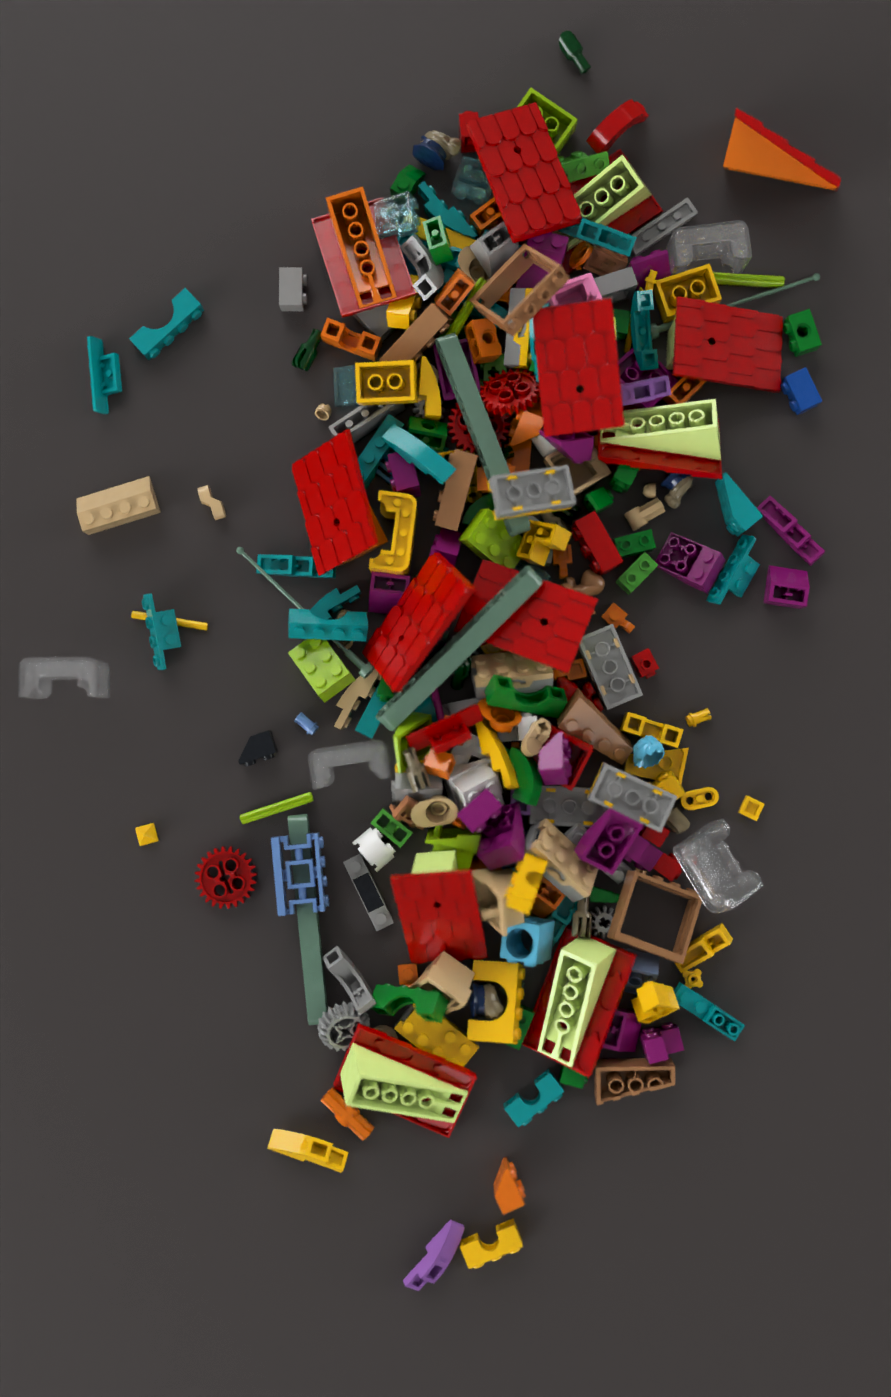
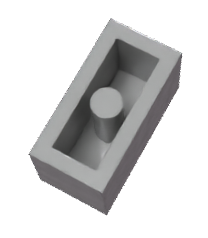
M279 267V306L281 311H304V305H307V293H304V286H307V274H304L302 267Z

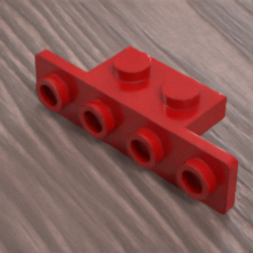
M473 704L407 735L406 739L410 748H415L416 752L431 745L437 755L471 739L472 736L468 727L484 719L478 704Z

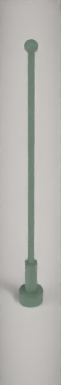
M815 273L812 277L802 279L727 305L733 307L812 280L818 281L820 279V274ZM673 321L658 326L655 322L651 323L652 339L658 338L659 333L669 330Z
M243 547L236 549L238 554H242L298 609H304L244 552ZM332 640L345 652L344 655L360 669L358 674L364 679L375 669L369 662L365 664L350 649L347 650L338 640Z

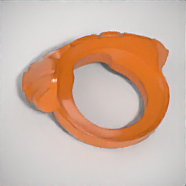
M585 241L578 244L571 254L569 266L572 269L581 270V265L590 257L594 245Z

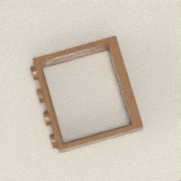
M523 244L469 301L481 315L514 337L570 278L560 264L530 246ZM533 263L549 272L505 319L489 310Z
M637 868L635 871L628 870L607 938L674 963L683 964L703 897L697 895V891H694V889L686 888L684 890L680 888L681 885L672 881L669 883L663 882L664 878L652 875L650 877L646 875L647 872ZM636 880L688 899L672 952L620 933Z

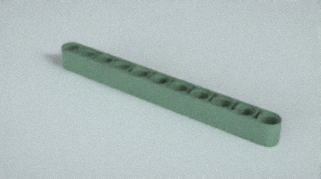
M452 333L436 338L435 345L487 480L491 476L509 474L508 465L457 335ZM527 516L503 519L511 537L531 529Z
M530 566L523 568L405 684L400 692H397L378 711L376 719L389 731L397 728L541 586L543 580Z
M308 814L288 815L290 845L307 843L306 834L310 833ZM312 847L302 848L303 859L313 858ZM291 849L292 860H295V849ZM309 864L292 865L294 884L311 882ZM316 886L306 887L307 898L317 897ZM295 888V899H299L298 888ZM313 903L296 904L309 1026L318 1025L319 1018L323 1017V1012H328L318 912H313Z

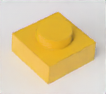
M746 795L738 813L757 821L765 804Z

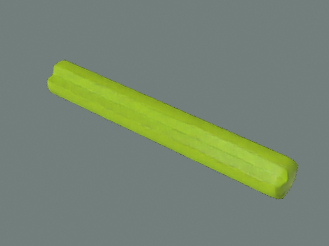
M713 272L716 283L721 285L778 288L784 286L785 281L783 276Z
M480 277L477 280L446 335L455 333L458 336L474 308L469 300L487 282L485 279Z
M311 792L243 813L240 815V821L242 824H246L313 802L314 798Z

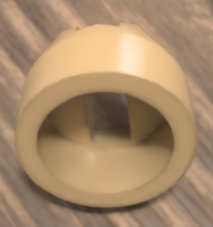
M322 403L316 408L315 415L321 420H328L332 411L331 407L328 404Z
M649 483L644 486L643 494L645 497L656 498V483Z

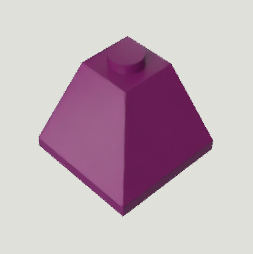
M544 429L539 430V434L562 455L572 460V463L582 464L583 461L592 460L594 437L589 434L577 432L544 437Z

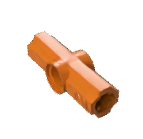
M333 1087L322 1097L321 1102L335 1114L337 1121L342 1126L350 1128L362 1141L374 1130V1126L360 1114L358 1107L346 1106L345 1099Z

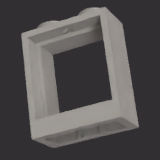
M632 266L594 278L602 298L612 297V304L632 298L638 285Z

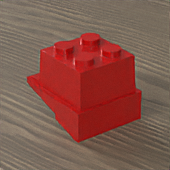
M551 725L550 735L542 748L558 732H563L565 739H568L569 747H571L572 758L569 759L572 777H569V784L560 785L572 791L593 752V745L566 733L555 725ZM537 754L533 758L539 767V754Z

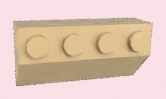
M150 476L76 498L77 516L82 532L87 535L161 513Z

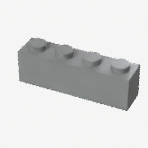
M404 404L359 406L328 428L333 438L344 430L350 429L353 443L381 426L388 414L395 417L405 410Z

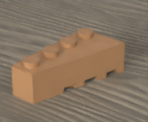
M431 303L379 361L414 360L417 362L424 355L423 352L434 345L435 339L445 333L455 319L435 303Z
M455 449L454 453H450L448 462L456 468V471L445 482L444 491L440 490L437 501L440 502L439 510L435 509L432 521H436L435 526L459 532V523L463 516L478 455Z
M577 688L559 718H556L558 728L593 745L594 749L623 765L633 751L631 741Z
M646 1058L598 1059L594 1069V1097L596 1104L601 1105L606 1101L620 1100L621 1097L636 1096L648 1090L651 1092L674 1086L675 1065L672 1058L649 1064Z

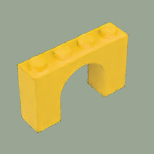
M473 960L472 971L475 973L473 980L477 982L499 983L507 993L508 1005L503 1015L496 1020H468L467 1040L517 1045L518 1040L521 1038L519 1020L522 1019L523 1014L520 1003L524 997L522 980L525 979V968L520 963Z

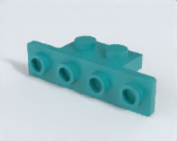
M88 336L87 348L93 411L109 414L108 395L122 392L119 354L110 353L104 355L103 340Z
M742 535L738 540L715 585L709 592L706 599L708 602L720 605L728 590L737 597L742 598L760 565L748 555L757 540L754 536Z
M152 593L144 594L142 607L146 610L147 618L145 622L151 634L149 643L154 650L153 663L158 670H165L166 663L163 650L181 647L175 611L171 609L156 612Z

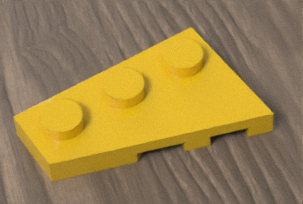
M689 748L664 750V756L660 759L659 764H655L653 767L648 766L646 769L634 766L633 754H630L626 759L624 772L630 775L657 780L659 774L665 771L667 773L672 771L681 784Z

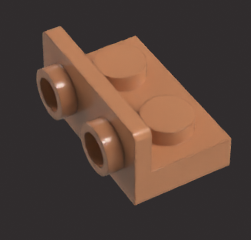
M594 245L593 251L584 263L583 268L603 276L625 269L628 264V256Z
M406 795L398 806L390 804L389 808L394 819L399 822L401 820L406 822L411 828L416 827L421 830L425 828L417 826L411 819V810L420 801Z

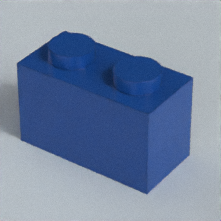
M806 367L785 376L781 381L782 392L785 395L787 394L790 400V408L793 412L795 411L796 415L804 413L822 402Z

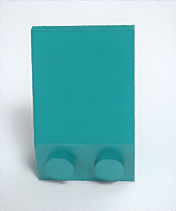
M726 472L722 474V479L715 481L724 521L727 525L726 528L730 534L738 537L762 518L763 515Z

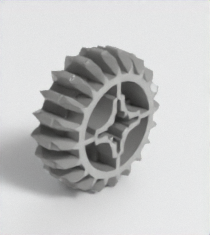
M343 1001L342 1005L335 1003L334 1008L328 1007V1012H323V1017L319 1018L317 1028L319 1037L325 1046H328L330 1050L334 1048L336 1051L342 1048L345 1052L346 1048L349 1047L358 1023L370 1027V1019L366 1011L360 1015L351 1001L348 1004Z

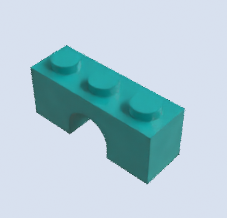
M549 1068L534 1079V1084L539 1090V1094L535 1099L526 1100L517 1092L503 1103L504 1110L517 1127L530 1123L536 1113L541 1114L547 1109V1105L550 1102H556L563 1096L564 1088Z

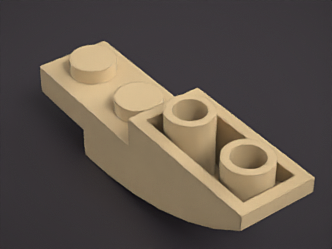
M375 669L365 679L359 676L341 696L336 706L343 710L334 727L343 730L344 727L347 728L352 720L349 717L352 710L356 711L360 705L359 697L366 700L368 696L372 698L376 690L374 685L377 680L380 681L381 679L380 674Z

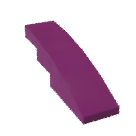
M769 496L757 507L766 522L810 566L825 554V550L812 540L811 535L797 523L798 520L774 498Z

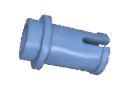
M303 712L294 720L295 723L307 731V735H313L319 728L317 722L311 721Z

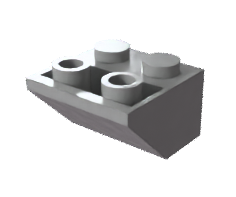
M504 221L469 246L489 278L519 249L518 242L513 244Z

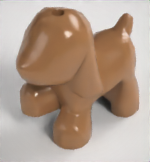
M588 569L583 573L579 585H576L575 578L565 577L564 583L561 586L593 596L603 591L605 581L602 576Z

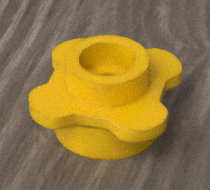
M701 970L684 971L682 974L685 981L684 985L690 989L692 987L701 988L703 986L700 976L702 974Z

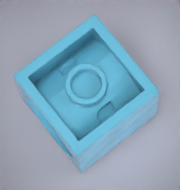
M524 915V923L507 927V936H502L500 958H505L509 963L524 962V965L528 967H536L537 964H543L545 961L550 960L555 921ZM523 930H526L533 939L532 952L528 951L522 944L521 934Z

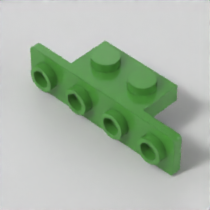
M582 151L573 152L571 156L565 158L564 156H558L569 183L598 175L610 165L606 151L590 156L584 152L582 153Z

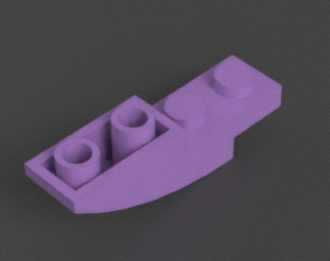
M669 375L620 384L623 406L671 395Z
M449 1220L437 1235L432 1238L425 1246L428 1252L426 1256L403 1279L405 1287L419 1291L427 1282L434 1284L439 1279L459 1246L465 1229L463 1224Z

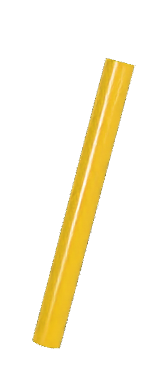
M132 611L131 618L145 620L147 614ZM176 618L177 626L206 631L208 629V623Z

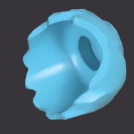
M646 735L638 740L633 746L634 766L646 769L648 766L653 767L655 764H659L665 752L662 743L650 735Z

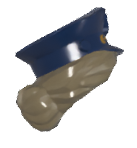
M436 130L428 131L425 135L421 136L422 142L420 144L413 145L412 154L421 164L433 170H444V161L459 154L461 140L451 138L445 133Z
M670 473L662 481L660 486H666L670 490L664 497L669 507L676 509L680 506L682 496L692 487V475Z
M471 982L469 989L472 992L468 998L471 1018L473 1020L477 1016H484L486 1019L492 1020L498 1018L503 1013L504 1008L499 1001L495 986L491 983L477 985Z

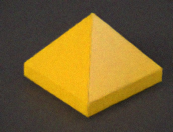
M154 823L135 828L140 846L159 841Z

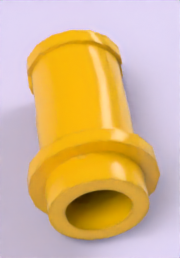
M705 708L693 714L688 713L685 719L689 727H696V724L711 720L712 716L708 715L711 713L708 708Z

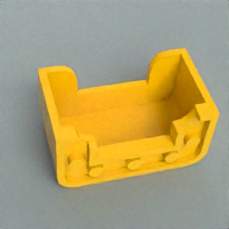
M379 490L380 512L384 518L393 519L395 523L391 551L381 550L378 557L370 558L369 569L371 574L374 571L407 576L411 569L418 515L417 502L415 497L410 494Z

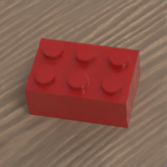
M596 511L574 522L571 527L572 537L575 542L578 541L580 543V551L584 558L588 557L591 563L589 567L592 572L603 576L622 564L623 559Z

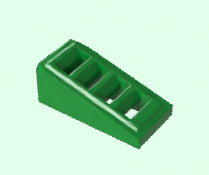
M593 886L589 901L618 903L620 894Z

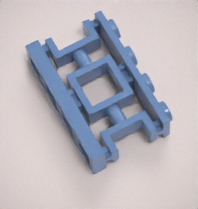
M319 832L306 834L307 843L289 845L288 835L271 837L278 916L295 914L294 904L313 903V912H325L326 907L329 906V896L325 895L324 888L328 885L327 875H323L326 861L325 856L321 855V848H324L323 836H320ZM312 839H314L317 866H314V858L303 859L302 848L313 847ZM282 842L284 843V850L295 849V860L286 861V869H284ZM309 864L311 882L293 884L291 865ZM316 878H318L320 905H318L317 897L307 898L306 887L316 886ZM285 881H287L288 889L298 888L299 899L289 900V908H287Z

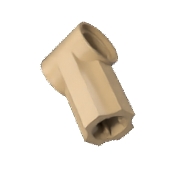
M657 497L641 507L633 508L625 513L624 516L632 530L635 531L646 525L648 521L665 513V509L661 500Z

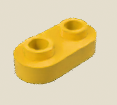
M712 787L686 791L685 795L680 797V804L686 810L710 807L718 802L719 794ZM706 793H710L711 798L709 800L705 799ZM688 797L692 798L691 804L686 803Z

